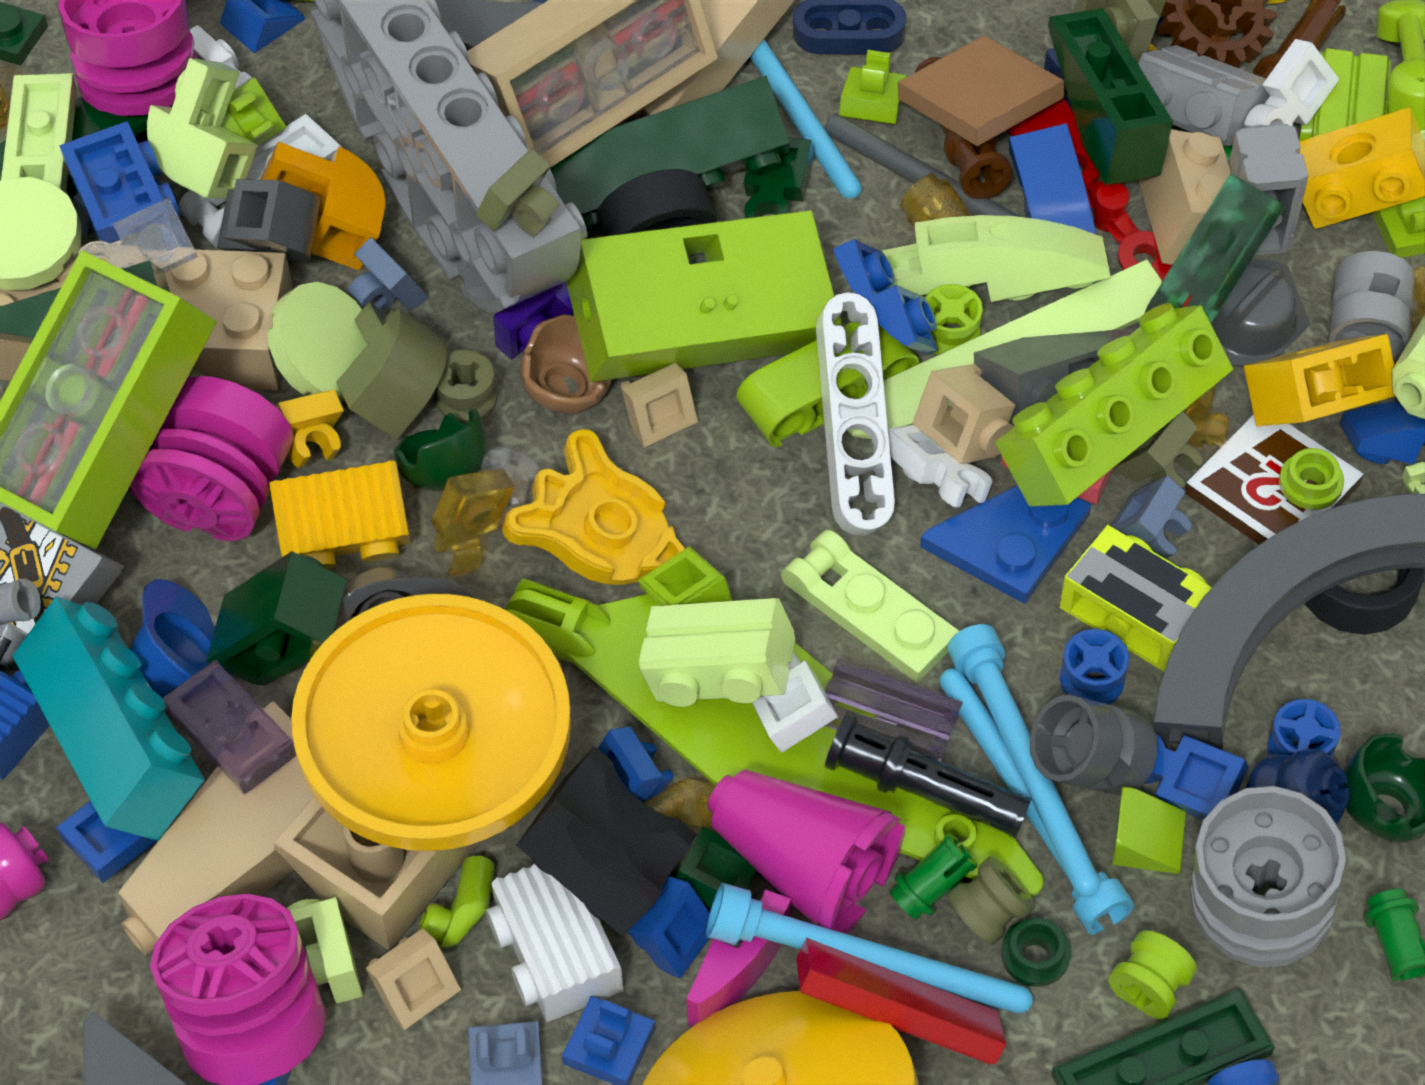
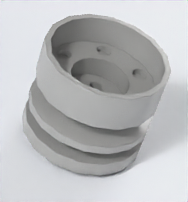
M1276 786L1245 788L1221 800L1203 820L1196 842L1193 863L1194 871L1190 889L1194 920L1209 943L1229 958L1256 967L1288 966L1313 953L1329 934L1346 863L1342 833L1328 812L1304 794ZM1264 884L1274 888H1270L1265 896L1253 892L1261 890Z

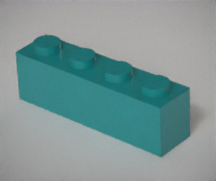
M56 596L12 656L104 826L158 841L205 779L190 755L191 747L189 743L176 732L165 713V702L151 689L141 672L139 658L127 648L117 631L118 623L114 616L96 603L85 602L81 605Z

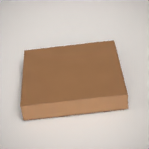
M985 35L898 81L899 100L976 146L981 145L1064 98L1063 79Z

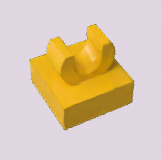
M335 389L277 404L276 407L291 424L294 441L288 456L297 468L304 467L311 457L310 450L306 445V442L309 441L321 447L326 461L332 460L340 450L341 442L339 435L333 427L344 410Z

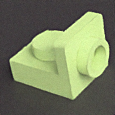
M336 897L323 901L319 899H305L287 907L286 909L291 912L299 931L302 945L304 948L306 947L310 968L317 986L329 983L336 1004L362 997L363 993L345 922Z

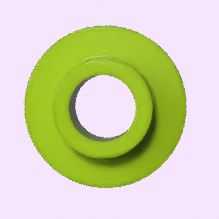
M1307 448L1297 452L1284 463L1279 476V485L1283 495L1294 505L1305 509L1318 510L1331 506L1339 499L1344 487V475L1338 461L1332 454L1318 448ZM1304 480H1312L1318 483L1319 485L1306 483Z

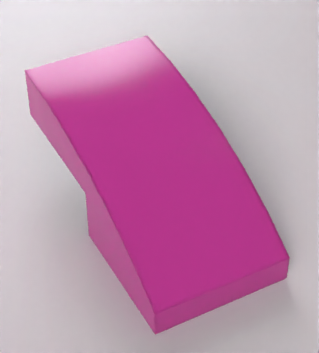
M765 889L760 900L762 901V909L791 917V898ZM754 936L751 942L743 940L740 948L713 939L686 998L688 1025L693 1027L713 1013L736 1004L765 972L782 944Z

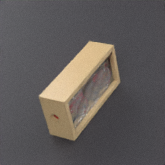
M548 0L467 51L469 65L476 75L483 72L492 83L501 112L505 117L513 115L519 122L526 138L527 150L529 151L533 148L551 165L550 168L718 59L700 0Z

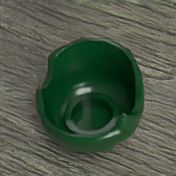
M474 408L469 410L468 424L462 423L452 413H448L444 416L438 430H425L403 438L393 451L400 475L409 483L429 491H446L463 486L472 480L484 468L488 455L487 436L478 410Z
M1400 734L1371 735L1351 757L1345 767L1344 773L1347 776L1348 782L1344 783V788L1350 787V798L1346 811L1359 826L1386 841L1400 843L1419 839L1425 835V757L1414 758L1405 753L1402 748L1404 737ZM1378 795H1388L1397 799L1403 806L1405 816H1401L1380 800Z

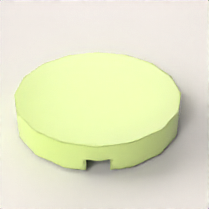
M16 177L1 180L0 289L6 291L32 289L54 280L65 270L63 264L70 259L72 253L75 257L81 246V223L69 196L53 183L34 177Z
M312 282L298 285L290 290L273 305L270 316L274 314L272 319L273 327L267 330L268 346L276 367L294 389L303 395L308 392L316 394L335 389L341 402L345 401L336 382L367 344L354 321L361 312V307L352 297L338 287L321 282Z

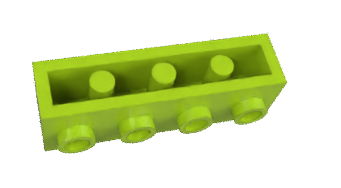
M1167 303L1149 310L1139 318L1138 323L1141 327L1131 335L1117 338L1100 348L1097 352L1099 360L1088 369L1075 371L1057 382L1055 385L1057 393L1046 402L1031 405L1014 416L1012 419L1014 427L996 440L995 444L1029 507L1068 505L1234 370L1201 305L1174 309L1171 303Z

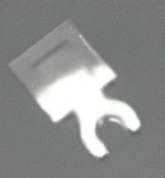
M166 198L113 223L120 240L112 244L104 241H93L87 243L78 251V254L83 250L95 257H105L110 260V264L120 269L150 260L161 268L164 273L198 257L170 198Z

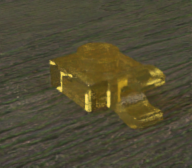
M504 468L449 477L431 523L438 532L434 539L435 551L437 553L450 549L453 551V562L449 569L452 577L476 571L480 566L481 547L479 535L497 529L515 488L514 483Z

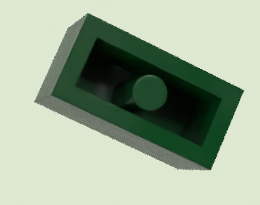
M291 551L224 595L206 662L251 684L266 686L311 659L323 642L334 633L347 579L324 568L323 564L317 559Z

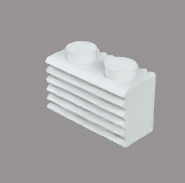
M533 864L530 868L523 867L517 873L510 872L505 878L497 877L491 883L495 906L485 910L487 919L498 946L503 948L512 944L520 964L511 967V972L517 990L526 1007L538 1003L547 1023L586 1007L591 996L604 1000L624 991L621 966L599 919L593 916L587 910L584 903L554 877L544 873Z

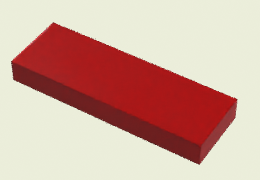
M809 938L805 939L796 957L799 987L801 993L871 1020L891 1024L897 1030L990 1065L991 1063L996 1065L1006 1046L997 1010Z

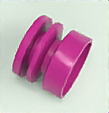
M59 0L58 9L63 30L71 49L70 58L75 69L76 83L83 100L99 111L118 116L145 115L149 113L151 105L165 107L173 105L176 98L175 87L179 76L186 69L189 58L197 59L194 51V39L188 28L189 14L186 0Z
M211 376L188 377L130 484L133 495L146 510L174 528L190 532L192 527L213 535L212 538L223 541L235 542L250 535L270 493L269 482L276 479L294 441L291 424L277 407L260 394L244 386Z
M252 894L221 896L192 907L170 923L155 943L150 963L154 980L189 1068L206 1082L219 1085H258L292 1070L311 1054L324 1033L326 1009L310 969L309 960L292 914L274 899Z

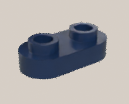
M804 0L796 7L793 13V38L799 47L810 53L867 54L868 50L888 53L897 49L905 39L906 13L903 7L894 0Z

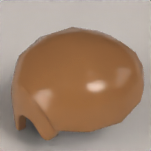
M562 314L540 322L533 329L520 364V378L523 380V388L530 398L552 412L579 414L598 404L606 394L612 379L590 382L575 316ZM563 376L570 377L577 383V392L570 393Z

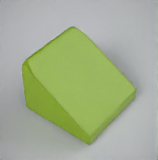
M690 546L638 580L640 588L660 606L732 601L725 577Z
M1122 786L1118 803L1112 865L1180 874L1186 812L1140 790Z

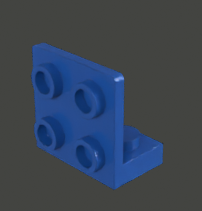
M128 121L59 145L66 167L101 246L152 228L161 248L190 249L180 222L178 220L171 222L172 219L180 217V212L167 182L162 184L159 178L154 180V176L160 175L161 172L153 149L148 140L137 143Z

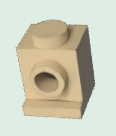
M976 364L931 371L912 422L916 428L960 464L995 458L1001 454L995 441L1014 427L1009 421L1015 404L980 377L982 370ZM949 401H952L951 407H948Z

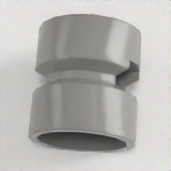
M1380 251L1358 252L1341 261L1337 265L1334 275L1332 297L1334 306L1331 313L1328 342L1388 334L1393 361L1397 362L1411 339L1412 315L1410 311L1413 305L1415 275L1412 267L1403 258Z

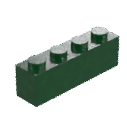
M766 75L611 128L552 166L550 170L556 182L557 194L564 204L572 202L577 207L587 231L599 228L597 224V209L606 196L622 184L641 175L666 169H684L696 173L708 191L726 183L724 175L746 167L748 174L753 175L782 164L780 155L789 153L790 143Z

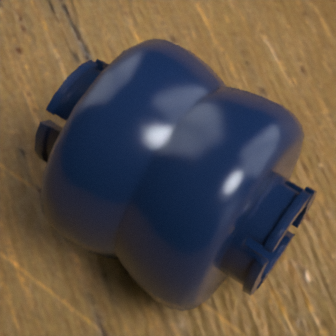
M1305 749L1292 755H1267L1256 763L1246 785V788L1276 786L1302 793L1323 807L1336 825L1339 824L1350 798V787L1344 788V783L1348 782L1346 774L1338 767L1335 760L1322 750Z

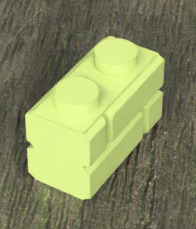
M779 598L651 606L646 627L647 638L643 640L638 662L640 671L657 702L686 707L701 699L727 698L737 703H752L758 700L760 696L785 695L789 676L788 663L792 661L796 639L794 629Z

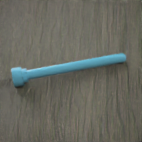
M763 39L751 54L750 59L762 77L767 75L773 94L802 138L812 140L814 156L838 192L845 198L852 199L858 197L862 191L860 181L766 40Z
M987 624L969 626L951 638L947 646L949 656L955 669L962 672L971 683L978 685L1074 891L1080 896L1090 897L1100 887L1099 877L1053 781L1045 778L1035 767L1030 754V732L1001 674L1005 658L1003 645L992 626Z
M955 668L945 670L940 676V687L1008 789L1024 797H1030L1000 731L983 702L962 672L957 671ZM1031 800L1026 816L1067 876ZM1104 872L1097 873L1100 887L1094 895L1083 897L1078 895L1074 889L1071 894L1075 900L1073 911L1090 935L1104 930L1097 921L1099 917L1109 913L1113 924H1116L1126 919L1134 909V902L1118 879H1109Z
M722 883L719 886L710 910L706 936L728 944L736 945L739 939L751 942L755 936L800 950L805 939L809 938L979 1003L1018 1014L1027 1012L1033 1004L1032 993L1024 986L762 909V901L751 898L750 890Z

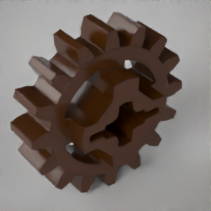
M1166 0L1161 16L1165 17V19L1156 28V31L1162 35L1171 34L1174 40L1170 46L1178 45L1196 52L1198 57L1204 55L1239 68L1244 62L1250 64L1263 51V47L1273 38L1274 33L1268 27L1277 18V13L1264 8V5L1269 0ZM1238 32L1243 33L1241 39L1230 41V36H1236Z

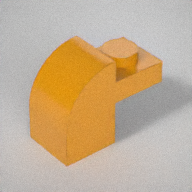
M278 141L259 180H280L319 196L322 201L312 254L355 270H360L363 263L354 253L370 237L376 242L381 231L386 201L380 180L363 160L339 146L331 161Z

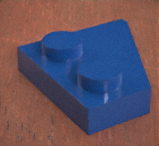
M1017 485L927 529L921 536L920 547L1026 604L1089 517L1091 504L1077 497L1068 505L1029 507Z

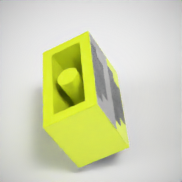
M1107 525L1065 575L1060 608L1093 629L1109 631L1116 635L1125 644L1127 650L1165 672L1168 659L1183 627L1212 587L1195 571L1179 568L1154 553L1149 545L1140 538L1131 535L1126 536Z

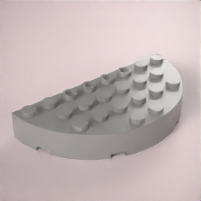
M314 0L318 9L311 11L337 83L364 142L373 139L375 150L384 168L380 171L383 180L396 203L445 276L450 280L460 275L464 280V284L460 285L463 295L477 307L492 313L500 312L570 280L576 272L580 258L581 240L587 237V229L577 207L572 202L564 204L557 194L556 182L550 168L539 187L548 191L559 203V207L550 215L551 221L534 238L525 233L512 216L499 229L493 232L475 215L488 189L528 152L527 142L517 119L513 115L505 117L499 109L495 90L486 74L482 72L476 75L469 65V56L459 34L456 31L448 33L442 25L440 12L435 0Z

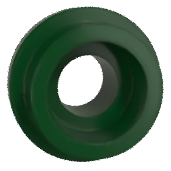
M1030 918L1015 924L1006 933L1002 943L1001 958L1006 971L1016 981L1028 986L1042 987L1055 983L1066 973L1071 959V946L1065 933L1056 924L1043 918ZM1037 945L1044 948L1049 957L1044 962H1033L1025 958L1023 951L1029 946Z

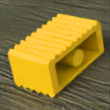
M396 461L350 467L345 470L338 469L333 472H323L321 474H311L309 476L269 482L281 557L293 551L299 555L313 557L320 561L324 568L331 569L336 566L335 556L360 552L363 562L391 559L399 555L398 545L411 543Z

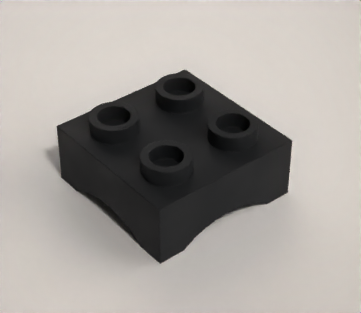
M594 746L562 780L516 846L525 852L541 871L554 877L583 902L593 916L605 921L618 934L623 936L656 903L662 893L665 881L691 846L697 834L680 819L658 813L637 799L621 781L613 762Z

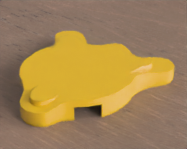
M587 429L572 432L565 443L564 455L569 475H563L549 468L538 471L532 484L533 502L511 509L506 514L502 525L503 535L509 542L516 545L536 546L544 549L560 559L572 571L591 581L602 584L625 585L636 583L640 578L685 549L676 538L673 526L668 527L667 520L663 514L666 505L663 498L653 487L639 477L618 468L606 455L598 436Z

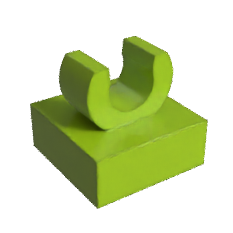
M868 50L866 65H863L862 68L850 67L841 94L840 116L896 124L902 106V101L898 99V81L906 78L907 75L889 72L891 53Z
M253 77L234 88L221 127L260 145L285 129L286 125L256 78Z
M1425 197L1373 212L1374 220L1391 254L1404 258L1425 253Z

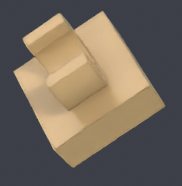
M676 362L635 382L630 383L627 380L621 383L631 429L644 448L698 423L687 374Z
M423 928L412 936L401 939L398 946L379 959L374 958L369 962V966L365 968L388 1012L404 1030L461 991L436 940Z

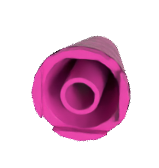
M748 769L740 771L734 777L731 775L724 776L716 785L708 802V810L713 812L712 828L783 896L791 898V904L812 924L848 934L856 926L866 912V909L855 903L860 902L865 897L874 882L882 887L885 885L898 858L905 835V826L899 823L901 819L894 816L890 811Z

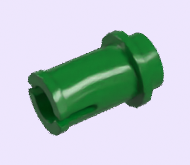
M950 833L946 834L943 840L910 871L905 873L899 870L894 876L896 883L889 889V892L903 911L914 920L919 919L924 913L932 916L937 912L934 904L970 871H974L978 867V863L963 844L957 847L958 839Z
M1401 888L1385 890L1370 897L1365 903L1368 912L1364 915V921L1367 927L1375 928L1390 968L1392 981L1395 982L1399 979L1404 981L1425 976V942L1415 918V914L1419 911L1417 901L1413 898H1408L1405 890Z

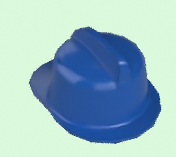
M154 579L144 587L142 596L143 623L129 650L139 658L141 662L140 670L151 689L163 699L166 707L170 704L185 707L197 701L210 690L225 691L231 686L229 673L206 662L215 630L214 623L206 606L183 586L169 580Z

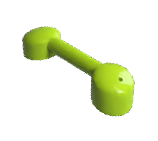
M1392 0L1382 4L1378 9L1376 36L1379 39L1400 42L1404 60L1390 73L1387 112L1389 114L1411 107L1421 131L1425 130V1Z

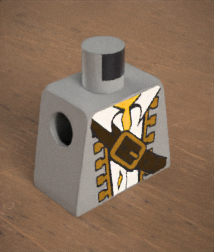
M0 502V585L26 578L36 586L41 601L40 611L34 619L0 625V664L11 668L15 661L12 655L56 596L81 605L85 602L97 604L119 576L124 565L87 545L48 528Z

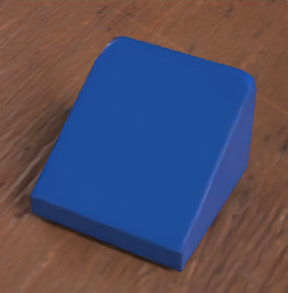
M227 0L220 25L253 53H256L304 21L306 17L286 0Z

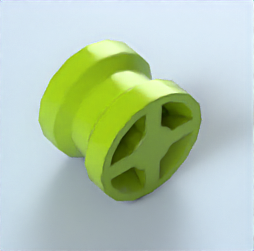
M946 284L932 289L925 296L934 313L937 328L931 331L938 349L933 352L934 354L940 355L981 336L980 324L983 316V306L981 299L974 291L966 286ZM944 324H946V325H948V324H952V325L958 324V325H960V327H957V328H949V327H944L943 325H944Z
M1143 930L1137 933L1130 944L1131 956L1128 961L1116 964L1109 975L1108 982L1113 992L1119 998L1152 1018L1163 1019L1168 1017L1175 1006L1176 998L1174 993L1178 988L1190 984L1196 975L1197 966L1190 954L1177 942L1155 931Z

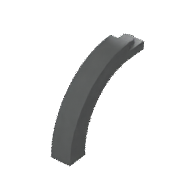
M1425 494L1375 497L1340 505L1307 517L1276 533L1255 547L1223 574L1194 610L1183 627L1168 659L1159 688L1154 717L1155 733L1161 737L1163 742L1179 745L1183 735L1215 748L1223 749L1227 713L1243 670L1258 646L1290 613L1323 591L1355 578L1388 570L1425 568Z

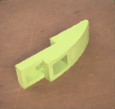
M976 215L915 222L916 244L882 250L895 276V283L889 286L898 285L918 294V296L928 294L932 289L941 285L957 284L969 288L974 284L987 282L991 302L1004 299L1017 301L1027 299L1039 292L1064 287L1073 289L1083 288L1095 281L1111 278L1103 237L1073 226L1017 216Z

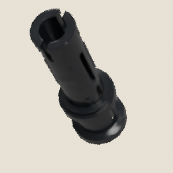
M850 712L845 714L828 752L824 765L825 768L834 771L840 766L877 782V790L895 793L897 788L947 808L952 812L988 825L1008 834L1011 838H1016L1032 798L1006 790L971 773L913 750L915 743L910 742V738L900 734L894 739L859 724L857 715Z

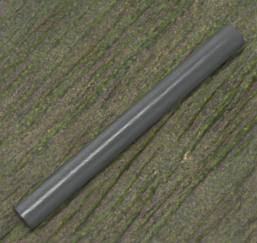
M836 113L831 115L825 124L824 129L830 137L971 216L1021 217L989 198L974 199L964 193L960 182Z

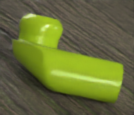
M470 856L466 858L462 864L456 898L450 909L438 903L428 905L426 911L422 914L418 931L423 928L438 942L439 948L458 945L486 913L485 910L488 909L492 890L491 883L493 882L496 869L494 863L483 856Z

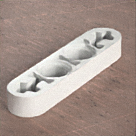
M847 292L833 297L822 309L817 318L816 336L832 511L835 521L842 530L852 535L864 536L876 532L889 521L894 512L895 499L878 319L874 307L866 298L859 294ZM842 311H847L849 320L859 322L860 326L851 335V353L835 357L834 353L840 354L845 348L846 335L844 327L834 326L833 322ZM848 368L862 373L868 384L866 396L860 399H850L844 396L836 384L837 373ZM859 429L869 435L874 446L873 454L869 459L856 460L847 455L842 446V435L845 431ZM875 471L876 476L870 475L863 485L866 501L876 503L878 509H875L868 516L867 520H863L861 511L856 508L850 509L849 503L859 495L858 475ZM845 474L855 475V477L846 479Z

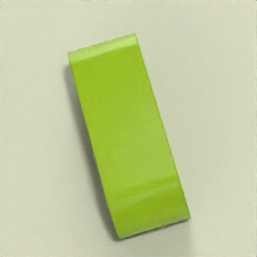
M851 322L843 326L846 335V346L840 354L834 353L835 357L851 353V335L860 326L859 322ZM878 324L884 381L918 365L919 359L911 348L900 343ZM817 340L753 372L742 382L737 390L736 399L739 405L768 443L775 448L782 446L780 440L796 432H799L802 436L824 424ZM848 368L837 373L836 384L844 396L850 399H860L868 391L866 378L857 370Z

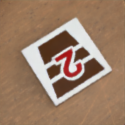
M1253 414L1186 482L1185 494L1260 545L1276 533L1307 517L1342 505L1361 485L1364 474L1290 424L1256 427ZM1318 448L1329 452L1336 458L1343 472L1344 487L1341 496L1334 504L1327 508L1310 510L1298 507L1291 503L1280 489L1279 476L1282 466L1290 457L1303 449ZM1304 480L1306 483L1319 485L1315 481Z

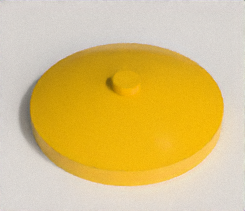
M424 594L398 598L368 609L338 628L323 642L304 669L297 685L291 716L292 737L298 764L306 784L319 804L335 820L354 833L382 845L412 851H437L468 846L486 840L517 823L543 799L555 782L567 754L571 730L570 703L566 680L559 662L541 636L524 621L501 607L475 598L452 594Z
M791 991L747 999L715 1012L703 1021L698 1022L665 1050L649 1071L642 1085H919L908 1049L899 1033L891 1024L871 1020L805 995L801 991Z

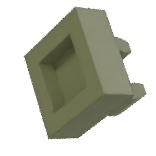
M531 148L488 189L475 215L493 232L499 229L512 216L517 225L534 238L551 221L550 215L559 207L556 199L548 191L539 187L551 165Z
M1182 411L1118 463L1116 469L1135 483L1149 476H1152L1153 481H1156L1168 475L1176 484L1183 488L1186 483L1175 472L1174 462L1188 471H1192L1202 465L1203 459L1200 453L1194 447L1186 444L1198 427Z

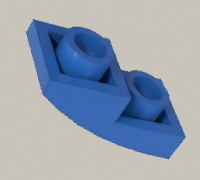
M1067 123L1009 137V152L1024 196V213L1026 218L1047 220L1096 234L1088 196Z
M855 239L833 249L839 266L855 294L861 295L871 303L875 309L878 324L906 347L928 355L938 350L931 332L937 328V324L929 303L923 296H918V294L898 285L889 286L895 283V276L887 257L881 250H876Z
M1400 402L1372 405L1346 412L1340 422L1355 452L1364 459L1374 463L1388 464L1393 459L1415 464L1422 445H1425V419L1408 414Z

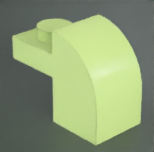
M189 58L186 69L177 80L175 87L176 98L173 106H150L147 119L148 141L153 149L159 168L171 180L206 198L226 199L228 190H234L236 179L247 178L258 144L221 127L240 71L222 62Z

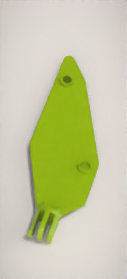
M521 578L505 610L517 616L539 634L557 659L574 663L715 786L724 776L731 775L734 777L740 771L748 769L887 810L900 818L901 821L899 823L905 826V835L900 853L922 860L943 840L946 834L950 833L964 841L958 843L957 847L963 844L977 861L978 867L989 856L995 857L1013 872L1031 897H1035L1041 892L1043 887L1042 874L1016 839L1009 837L1008 834L952 812L947 808L897 788L895 793L877 790V782L840 766L834 771L824 767L836 732L847 712L857 715L859 724L894 739L900 734L906 735L798 644L795 643L793 652L800 660V663L805 660L816 674L838 718L781 753L769 738L753 703H737L727 698L696 700L690 706L678 707L656 701L640 671L638 662L643 640L647 638L646 627L651 606H660L648 594L596 605L588 600ZM915 743L913 750L931 757ZM978 867L974 871H970L965 877L970 879L976 878L978 876Z

